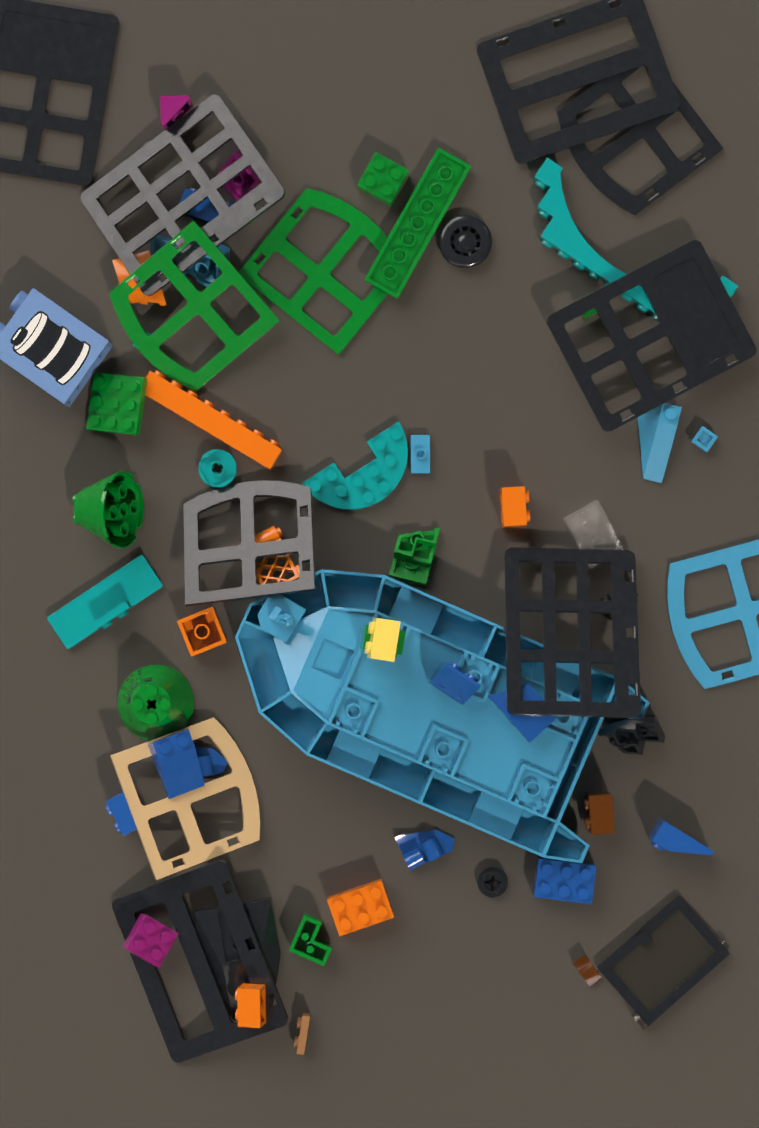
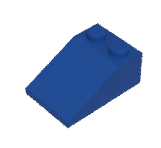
M188 729L148 745L168 799L205 786L195 745Z
M659 818L648 836L652 840L650 844L660 851L666 849L671 852L713 855L714 853L705 845Z

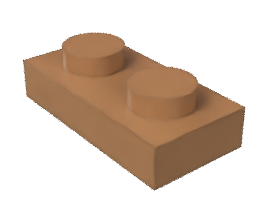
M303 1012L302 1017H298L297 1029H300V1034L295 1036L294 1048H297L296 1054L304 1055L311 1013Z

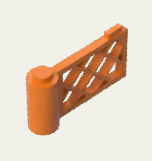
M274 525L255 535L256 543L282 540L281 538L284 537L279 527L275 528ZM289 554L264 557L261 563H256L257 579L260 585L269 584L270 582L298 580L300 577L299 565H294ZM269 558L275 559L273 565L266 564ZM280 560L287 561L285 567L278 566ZM263 569L270 570L267 576L261 575ZM275 571L282 572L279 578L272 577ZM287 572L295 574L290 579H284Z

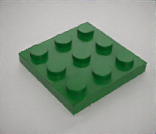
M94 373L86 429L140 436L148 379L144 377Z

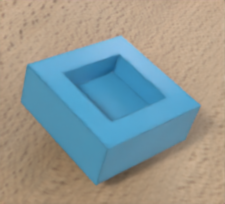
M701 426L691 443L707 453L718 436L704 426Z

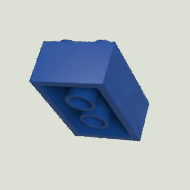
M537 856L533 896L592 904L597 866L594 863H576Z

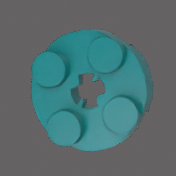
M214 449L202 456L198 471L201 479L211 487L221 488L233 481L237 474V464L230 453ZM216 463L223 466L220 474L212 470V468H215L213 465Z

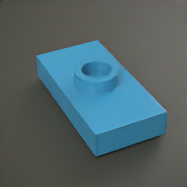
M411 435V474H430V435Z

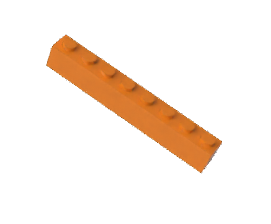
M157 370L155 373L149 371L146 376L148 380L145 395L269 470L273 468L283 451L279 448L281 444L272 439L270 442L263 438L264 434L256 429L253 432L247 429L248 425L239 419L235 422L230 419L232 415L224 410H221V412L215 410V405L205 400L203 403L197 399L199 395L190 390L188 392L181 389L182 385L174 380L171 383L165 380L166 376Z

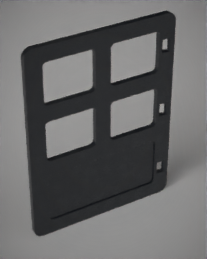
M0 0V70L37 77L31 110L26 111L0 106V122L28 127L23 159L17 161L0 158V172L81 186H88L92 183L119 29V20L116 16L27 0ZM56 79L93 86L87 120L46 113L51 80ZM44 129L84 136L81 162L78 170L37 163L41 135Z
M692 240L552 313L546 321L601 428L606 432L613 431L753 357L757 351L703 245L698 240ZM636 286H641L659 319V324L630 339L627 337L612 309L610 300ZM595 309L614 343V348L588 362H583L564 325L582 314ZM663 337H668L686 371V375L656 390L637 356V351ZM734 354L737 360L727 365L724 358ZM621 360L624 362L641 394V399L611 414L591 376ZM682 381L685 387L675 392L672 386ZM630 409L633 415L622 420L620 413Z

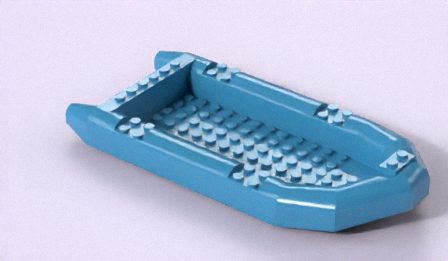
M324 569L315 572V591L283 594L284 597L306 609L287 643L260 627L257 614L267 600V597H263L248 605L235 635V640L258 713L303 753L541 857L583 863L590 845L564 826L560 820L604 717L559 716L529 743L488 698L490 694H497L506 690V634H504V627L386 575ZM373 618L401 622L399 630L406 631L402 655H397L394 662L367 658L368 654L364 653V649H360L363 625H369V622H373ZM520 635V649L543 650V644ZM453 662L462 668L460 672L463 674L470 673L479 679L477 683L481 687L463 705L428 683L441 663ZM521 662V685L528 683L543 699L544 662ZM556 663L557 701L580 702L579 663ZM591 666L592 702H615L614 675ZM628 685L629 695H635V690ZM642 695L641 712L635 718L644 717L650 704Z

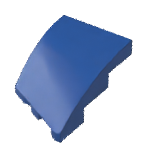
M528 683L521 685V700L544 701ZM506 690L488 696L498 710L505 715L529 743L559 717L511 715L507 711Z

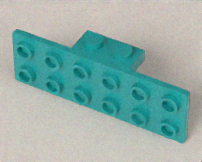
M140 555L48 616L47 620L65 647L70 649L101 627L106 629L113 624L112 620L119 617L121 619L129 614L128 610L162 588L163 584L145 557Z

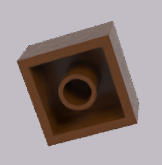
M610 792L586 793V798H583V809L587 811V817H584L585 829L591 835L614 834L612 794Z

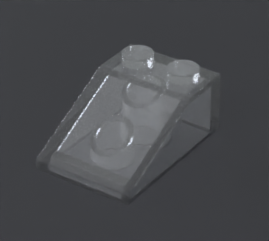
M598 499L562 519L578 549L623 550ZM588 564V566H589L590 569L593 568V567H595V566H597V565H599V564Z

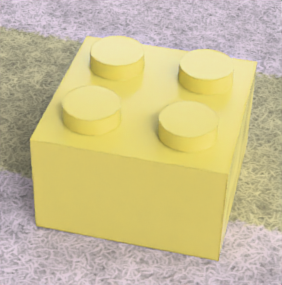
M373 618V622H369L368 634H371L370 642H366L364 651L365 654H368L367 658L389 662L395 661L401 622L381 618Z

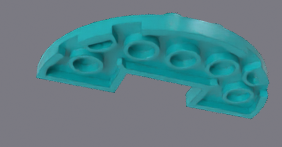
M397 422L367 441L376 459L353 474L344 478L336 464L333 463L302 484L311 488L312 495L316 499L338 509H363L382 501L397 487L407 465V440L401 424Z

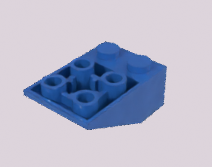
M453 662L441 663L428 682L462 705L481 687L477 683L479 679L470 673L463 674L460 672L462 668Z

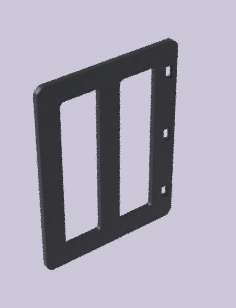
M602 0L486 40L477 46V54L517 163L526 164L678 110L680 101L643 0H620L621 6L613 9L610 8L609 4L618 0ZM622 17L630 19L638 47L514 90L509 88L500 63L502 59ZM564 19V26L554 27L553 23ZM508 39L509 45L499 48L497 42ZM642 66L647 67L657 95L655 98L534 140L527 139L518 114L520 108Z
M218 860L119 897L113 901L112 909L125 941L137 921L136 912L161 902L165 903L174 928L179 933V941L214 1027V1030L191 1039H185L157 967L130 953L170 1057L174 1062L180 1063L287 1024V1012L226 861ZM228 880L233 891L230 893L227 892L224 885ZM207 885L213 887L250 983L266 985V1024L261 1028L238 1027V1022L232 1021L185 902V893ZM250 937L255 946L253 949L249 948L246 941ZM272 993L277 1002V1004L273 1006L268 996Z

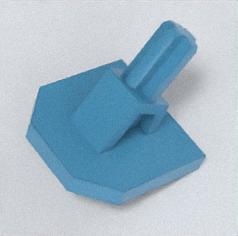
M283 595L269 597L257 614L260 627L287 643L306 609Z

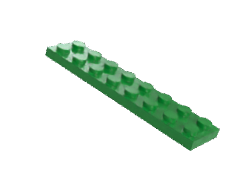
M438 147L366 275L365 282L398 299L471 169V165Z

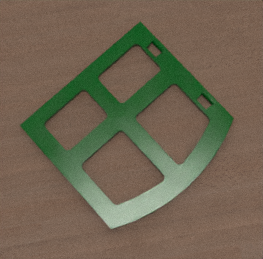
M306 188L239 273L250 285L339 355L388 294L374 287L365 300H360L330 274L360 236H365L378 252H380L388 237L372 220L348 203L326 193ZM299 207L302 213L295 219L291 215ZM311 207L328 212L350 224L349 229L320 264H315L286 240L287 235ZM262 252V254L266 257L260 263V265H258L254 261ZM274 252L281 254L308 276L307 281L290 300L258 276V271ZM318 288H323L352 311V316L336 335L330 334L302 311L303 306Z
M194 220L109 292L119 321L138 350L166 376L195 392L280 321ZM182 237L185 243L176 249L173 244ZM192 241H196L222 271V274L203 291H198L172 260L176 254ZM162 271L187 300V304L155 332L148 335L136 317L128 296L155 272ZM137 276L140 282L131 288L127 283ZM230 285H234L260 315V318L240 335L235 334L211 306V301ZM195 315H200L224 342L225 348L198 371L193 372L170 358L159 346Z

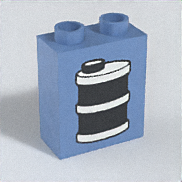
M32 288L29 294L22 290L17 294L9 307L15 313L7 325L0 322V359L70 408L113 345L36 289Z

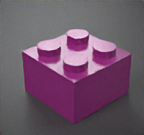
M140 914L122 948L154 967L160 968L179 933L145 914Z

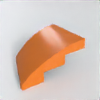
M149 250L134 254L141 265L151 257ZM119 258L112 260L120 284L130 273ZM132 279L127 284H129L131 288H133L136 285V282L134 281V279ZM138 287L128 296L130 303L148 305V302L159 303L160 306L166 305L162 289L152 296H147Z

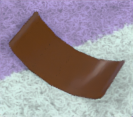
M583 955L573 963L590 987L602 979L586 955Z

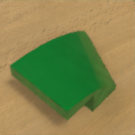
M440 528L399 535L394 549V559L389 577L426 587Z

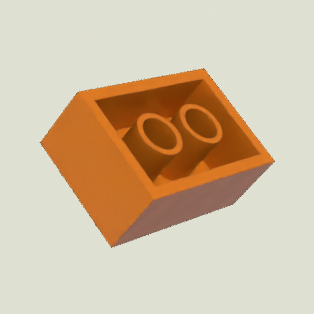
M382 878L327 897L339 937L394 918V912Z

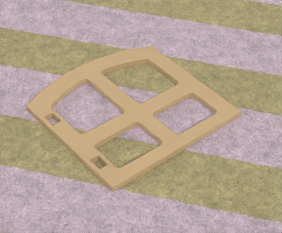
M214 717L110 755L156 880L260 840L259 803L251 772L234 740ZM188 729L192 740L208 736L218 747L231 768L230 774L204 783L205 786L171 799L167 797L143 806L129 773L128 765L152 756L149 744ZM238 787L242 805L243 830L213 843L205 844L193 815L191 803L229 788ZM174 810L177 813L189 845V851L163 861L150 830L148 820ZM237 837L239 843L228 847L227 840ZM182 858L184 864L173 868L172 861Z

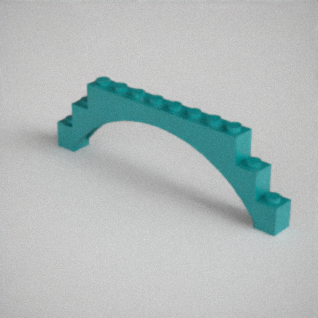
M547 158L533 179L537 187L545 190V188L548 190L536 209L541 217L546 220L548 218L551 219L539 238L542 241L541 244L548 249H555L558 251V256L565 260L567 258L574 262L573 265L581 271L585 269L589 272V276L592 279L604 282V286L627 275L599 256L578 231L567 208L562 190L561 172L563 168ZM722 275L720 280L731 298L738 285ZM636 286L621 294L620 297L629 303L631 301L637 304V309L643 313L649 312L653 315L652 318L659 323V319L641 286Z

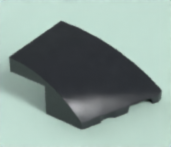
M657 717L625 719L606 725L598 731L599 736L608 737L610 744L626 754L643 755L645 741L664 743L665 734Z

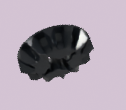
M498 867L485 868L478 876V888L487 897H498L507 889V875ZM492 874L495 880L501 881L494 885L493 890L489 883L484 882L490 880Z

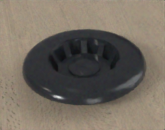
M471 215L456 216L450 219L440 232L439 248L441 254L450 264L456 267H475L481 264L491 251L492 236L490 230L477 217Z

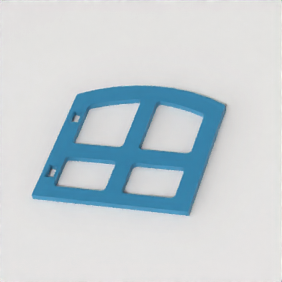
M759 540L670 563L667 579V603L672 632L686 665L704 689L759 675V627L756 616L759 614V600H751L741 565L742 559L759 554ZM722 564L726 565L736 605L698 617L686 618L684 606L685 575ZM740 620L749 647L751 661L712 672L698 652L691 633ZM732 670L733 677L722 679L721 673Z

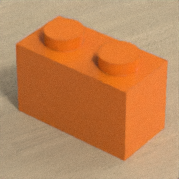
M243 983L235 992V1000L238 1005L235 1019L238 1020V1027L261 1028L266 1024V985Z

